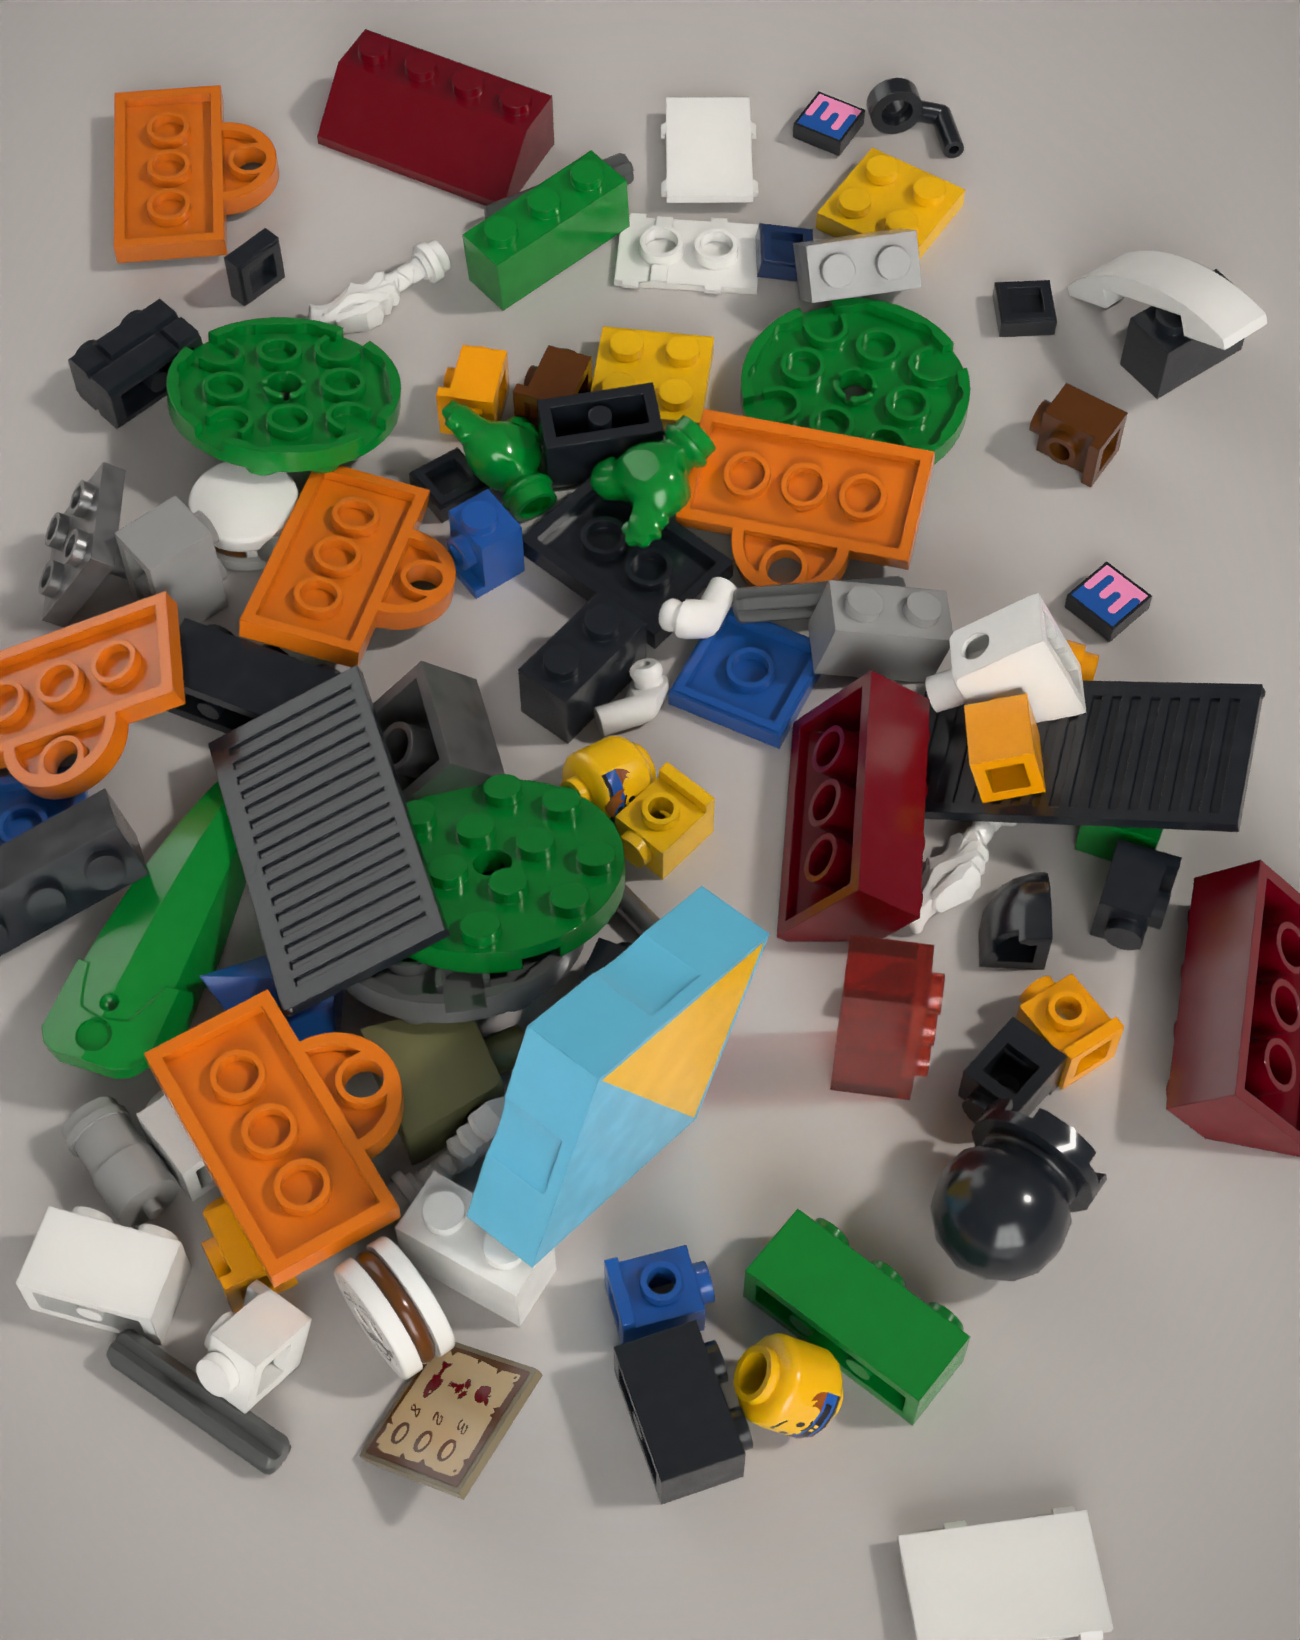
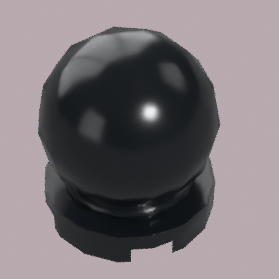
M1002 1098L989 1103L971 1132L975 1147L962 1150L945 1166L937 1183L930 1206L938 1244L956 1267L985 1280L1016 1281L1039 1273L1062 1248L1072 1223L1071 1212L1087 1210L1107 1180L1105 1173H1096L1089 1164L1096 1151L1074 1128L1042 1108H1039L1033 1118L1016 1111H1011L1013 1103L1012 1099Z

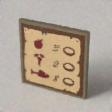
M455 1342L453 1349L439 1358L435 1354L431 1362L422 1364L423 1369L409 1379L359 1456L365 1462L464 1500L543 1375L536 1368Z

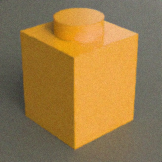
M1027 693L964 705L969 765L982 803L1046 792L1040 736Z

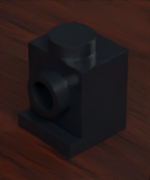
M1119 839L1090 935L1105 939L1109 944L1119 949L1140 950L1148 926L1161 929L1182 857Z
M1012 1017L963 1071L958 1096L964 1100L962 1103L963 1111L976 1124L991 1101L1009 1098L1012 1099L1013 1103L1011 1111H1016L1029 1117L1048 1094L1051 1095L1059 1086L1067 1056ZM1005 1087H1009L1010 1089H1012L1015 1092V1094H1013Z

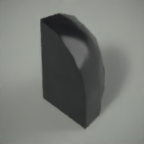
M1034 872L1014 878L1002 885L983 911L978 932L979 967L1045 969L1053 939L1051 888L1048 873Z

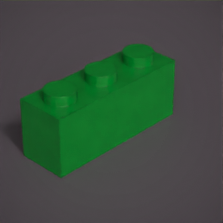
M590 150L462 234L469 280L502 311L506 310L630 227L627 180Z
M797 1208L745 1270L744 1298L798 1339L829 1350L838 1361L840 1369L844 1374L912 1426L964 1360L971 1336L963 1331L964 1328L961 1321L943 1305L936 1302L926 1304L907 1290L903 1278L888 1264L876 1259L871 1262L849 1247V1241L840 1229L823 1218H816L814 1221Z

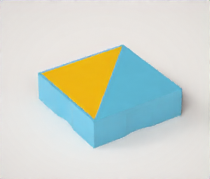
M701 886L647 929L616 959L597 972L592 973L531 1022L524 1034L505 1094L501 1120L486 1153L467 1217L533 1268L697 1118L770 934Z

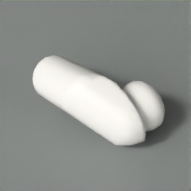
M714 577L710 580L700 600L686 599L684 602H681L674 598L668 599L663 603L659 612L658 620L661 628L668 632H675L676 637L683 639H708L720 629L732 605L733 594L737 587L725 578Z
M652 658L636 661L629 671L633 681L629 685L625 698L593 708L595 721L602 737L646 724L657 716L669 690L668 677L663 675L662 664Z

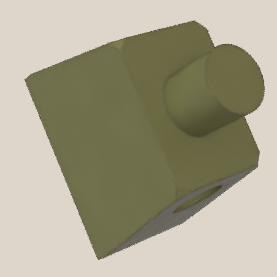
M401 1019L360 1029L361 1036L381 1047L390 1056L398 1069L404 1095V1114L398 1134L412 1166L446 1148V1141L457 1135L456 1130L469 1122L467 1119L469 1115L485 1102L505 1096L500 1074L514 1069L524 1038V1034L518 1024L486 1037H482L475 1020L457 1023L426 1022L423 1024H409ZM372 1073L380 1089L384 1080L379 1075Z

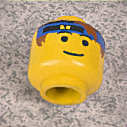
M610 735L571 753L566 758L562 768L560 787H569L576 790L581 798L584 797L592 802L615 823V816L656 779V771L650 755L641 745L621 736Z
M784 1333L766 1335L755 1345L748 1348L738 1360L734 1372L733 1383L735 1393L738 1396L739 1406L746 1419L760 1427L796 1439L813 1437L823 1430L838 1413L842 1405L843 1379L840 1365L834 1355L827 1349Z

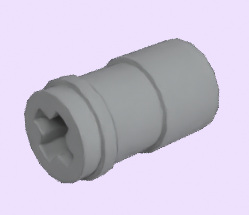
M98 1097L80 1106L66 1120L62 1130L67 1139L66 1144L73 1156L80 1158L93 1177L95 1188L122 1226L133 1227L154 1220L161 1216L164 1210L174 1201L179 1192V1184L153 1146L146 1143L131 1122L130 1113L125 1106L118 1104L113 1097Z

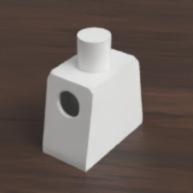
M1039 593L1030 595L954 631L949 638L952 669L927 676L925 679L927 695L936 712L963 704L969 705L998 697H1010L1027 693L1036 723L1087 713L1081 665Z

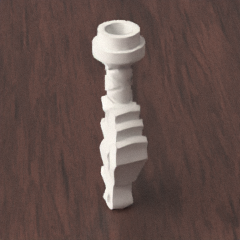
M432 240L429 243L422 241L413 247L412 261L406 262L398 267L397 270H393L386 275L384 272H375L367 282L362 284H355L349 281L344 292L334 301L318 306L309 304L308 319L343 327V334L370 332L376 326L382 325L384 315L391 314L392 307L398 305L400 292L412 286V283H417L421 279L436 283L443 279L444 273L451 269L449 257L436 240Z
M973 821L972 826H969L963 835L958 832L950 837L944 852L938 856L926 858V868L922 876L921 891L923 903L920 910V918L907 925L913 933H921L927 920L936 912L942 913L972 898L975 891L981 887V875L985 873V863L989 859V850L986 845L994 836V832H997L1001 826L1012 827L1018 823Z
M505 1096L487 1101L472 1112L467 1118L469 1122L456 1130L457 1135L446 1141L447 1149L438 1158H434L424 1168H421L420 1172L417 1171L413 1175L408 1172L404 1175L398 1170L389 1177L392 1182L387 1187L399 1205L401 1218L433 1171L452 1180L453 1177H456L461 1172L467 1173L475 1162L487 1153L501 1120Z

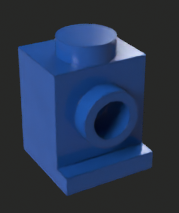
M489 489L448 511L451 535L447 539L448 552L455 564L456 577L475 599L525 571L522 527Z
M687 1245L620 1262L618 1257L604 1260L605 1289L621 1344L696 1320L700 1331L705 1330L706 1309L704 1305L715 1302L713 1284L706 1262L692 1263ZM674 1284V1288L665 1294H658L651 1290V1288Z

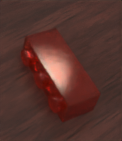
M850 934L830 1090L910 1100L915 1076H928L931 1047H934L937 1018L941 1013L945 973L932 972L934 945Z

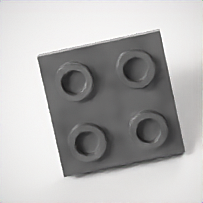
M103 462L88 482L81 480L77 484L67 510L64 513L56 512L52 517L45 536V545L52 548L51 557L42 572L38 587L39 594L45 596L42 621L64 628L108 574L128 580L115 537V532L119 530L126 470Z

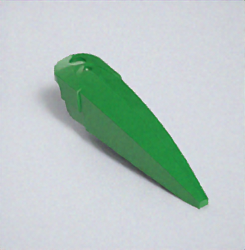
M218 781L182 818L146 864L149 874L132 883L102 928L86 957L76 961L41 1027L44 1044L60 1062L113 1079L132 1078L149 1068L144 1055L145 1052L189 1030L204 988L209 989L200 978V975L217 970L247 883Z

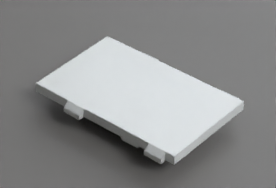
M666 97V122L661 124V139H666V180L661 182V197H667V203L753 202V197H758L759 191L758 182L753 179L752 139H756V124L751 122L750 97Z
M630 213V227L622 231L619 236L614 286L634 289L655 288L704 291V293L716 294L737 293L757 295L758 277L755 236L759 224L727 222L728 218L712 217L711 221L673 219V217L661 216L647 218L645 213Z
M1074 1506L1052 1508L1051 1515L967 1526L966 1521L963 1520L943 1523V1529L898 1535L897 1542L915 1640H1062L1079 1636L1080 1640H1103V1633L1112 1632L1114 1627L1087 1510L1076 1511Z

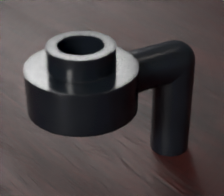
M905 78L887 79L876 85L869 93L866 106L872 124L878 131L885 134H897L910 129L917 122L932 124L943 153L947 158H956L963 153L964 145L950 108L943 104L921 100L915 84Z

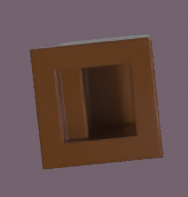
M548 345L539 365H531L525 376L524 384L517 383L513 390L514 415L526 417L530 423L536 426L539 433L537 400L591 392L592 357L577 353L571 349Z
M1066 383L1052 402L1046 399L1042 401L1034 413L1029 430L1039 435L1037 451L1049 456L1059 464L1067 465L1083 473L1081 483L1092 487L1119 451L1128 413Z

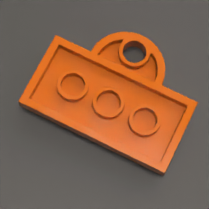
M221 85L114 93V252L117 263L228 255L227 215L242 213L260 205L273 193L277 186L279 167L276 150L272 141L263 132L249 125L224 122V100ZM248 163L262 164V166L254 170L240 169V167Z
M703 409L699 426L713 441L716 450L706 459L707 464L704 467H693L688 476L691 497L687 505L676 513V521L684 527L731 535L735 565L741 578L749 587L781 584L773 581L768 576V571L775 561L782 558L793 559L802 567L800 575L794 581L786 584L840 580L848 567L850 559L909 570L934 467V451Z
M340 465L335 471L329 473L311 471L240 617L239 637L352 668L356 665L359 667L376 627L390 630H407L427 625L438 619L452 602L456 568L452 556L440 542L418 531L428 508L430 490ZM427 581L436 585L437 588L421 590L413 587L410 583Z
M166 591L0 651V769L7 767L17 781L28 791L41 798L56 800L79 795L98 784L114 768L126 746L129 724L185 704L178 605ZM78 753L74 764L67 771L57 774L58 767L62 761L68 756Z
M267 989L144 1053L149 1068L274 1288L401 1218L399 1205L371 1159L380 1154L398 1132L404 1114V1095L398 1069L390 1056L374 1042L358 1035L341 1032L318 1034L299 1041ZM372 1072L384 1080L381 1088L375 1094L368 1097H355L345 1090L350 1078L358 1073Z

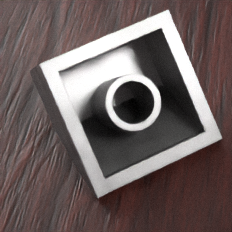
M420 661L373 703L406 802L482 785L488 778L494 775L505 774L477 679Z

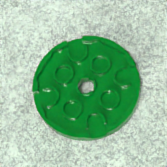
M844 298L831 300L830 307L815 309L806 313H802L800 307L796 308L768 325L755 339L745 357L741 374L740 402L742 414L746 417L934 451L935 465L951 450L964 428L970 400V378L967 368L963 369L959 359L953 352V341L927 318L907 308L885 301L867 298ZM856 385L863 387L868 393L862 396H852L850 401L846 400V394L842 390Z
M270 317L244 320L218 327L208 332V342L194 350L185 346L172 361L167 374L168 411L179 433L206 454L227 463L245 467L255 475L266 476L276 472L313 471L316 473H329L335 471L339 465L355 460L380 445L391 434L400 415L401 381L398 370L388 355L371 341L362 346L344 338L343 327L316 320ZM279 392H290L289 400H283V394Z
M498 774L488 778L482 785L406 802L450 932V936L409 956V958L426 965L455 972L498 973L523 969L522 959L543 954L553 949H557L560 956H563L586 943L609 922L622 900L626 872L624 848L620 834L613 822L600 808L586 798H581L580 794L572 788L558 787L531 780H519L516 776L510 774ZM501 863L505 864V868L499 869ZM489 870H497L491 876L482 874Z

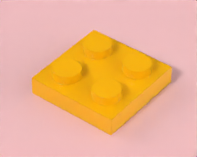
M872 147L817 212L816 229L833 237L899 228L917 230L920 260L963 206L965 189Z
M602 326L591 392L653 382L663 430H665L667 424L673 425L682 415L689 417L696 424L700 425L707 400L714 353V337Z

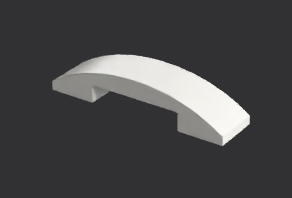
M1134 251L1119 255L1068 285L1069 296L1106 309L1123 298L1128 297L1181 315L1184 336L1226 350L1267 324L1266 313L1250 297L1227 279L1192 260L1166 252Z

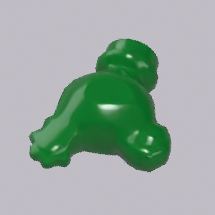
M451 401L442 409V415L446 420L445 425L461 442L468 466L473 474L484 484L504 494L503 506L506 510L512 512L517 521L525 522L535 519L547 512L555 504L557 496L552 489V480L549 476L538 471L542 458L539 433L536 426L530 423L526 417L514 415L507 421L487 420L471 410L467 405H461L455 401Z
M682 415L673 425L667 424L664 430L665 439L661 442H646L632 446L619 458L610 457L600 461L591 472L590 485L599 496L607 500L626 501L633 506L629 521L621 528L622 533L626 536L625 541L629 546L645 548L652 541L661 539V531L669 523V518L685 507L691 497V487L688 478L693 467H704L707 464L706 459L716 450L713 441L705 431L687 416Z

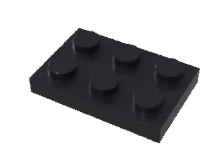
M589 478L523 536L524 556L586 601H589L594 595L601 592L646 623V643L656 649L673 633L663 630L659 624V612L663 603L671 598L684 602L686 599L700 600L712 578L722 577L729 580L733 577L734 561L671 518H669V523L661 531V539L652 541L645 548L627 545L625 541L626 536L622 533L621 528L629 521L633 506L629 502L622 500L603 499L592 489Z

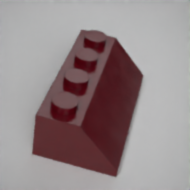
M365 29L338 62L317 139L318 144L487 206L519 193L553 147L552 95Z
M872 670L793 722L777 938L786 942L880 941L920 918V910L923 903L921 888L923 852L925 849V799L928 792L926 775L928 744L930 740V699Z
M1260 859L1194 878L1191 907L1187 914L1188 932L1184 963L1180 971L1181 989L1178 1013L1173 1028L1174 1046L1170 1078L1166 1085V1110L1205 1139L1300 1157V893Z

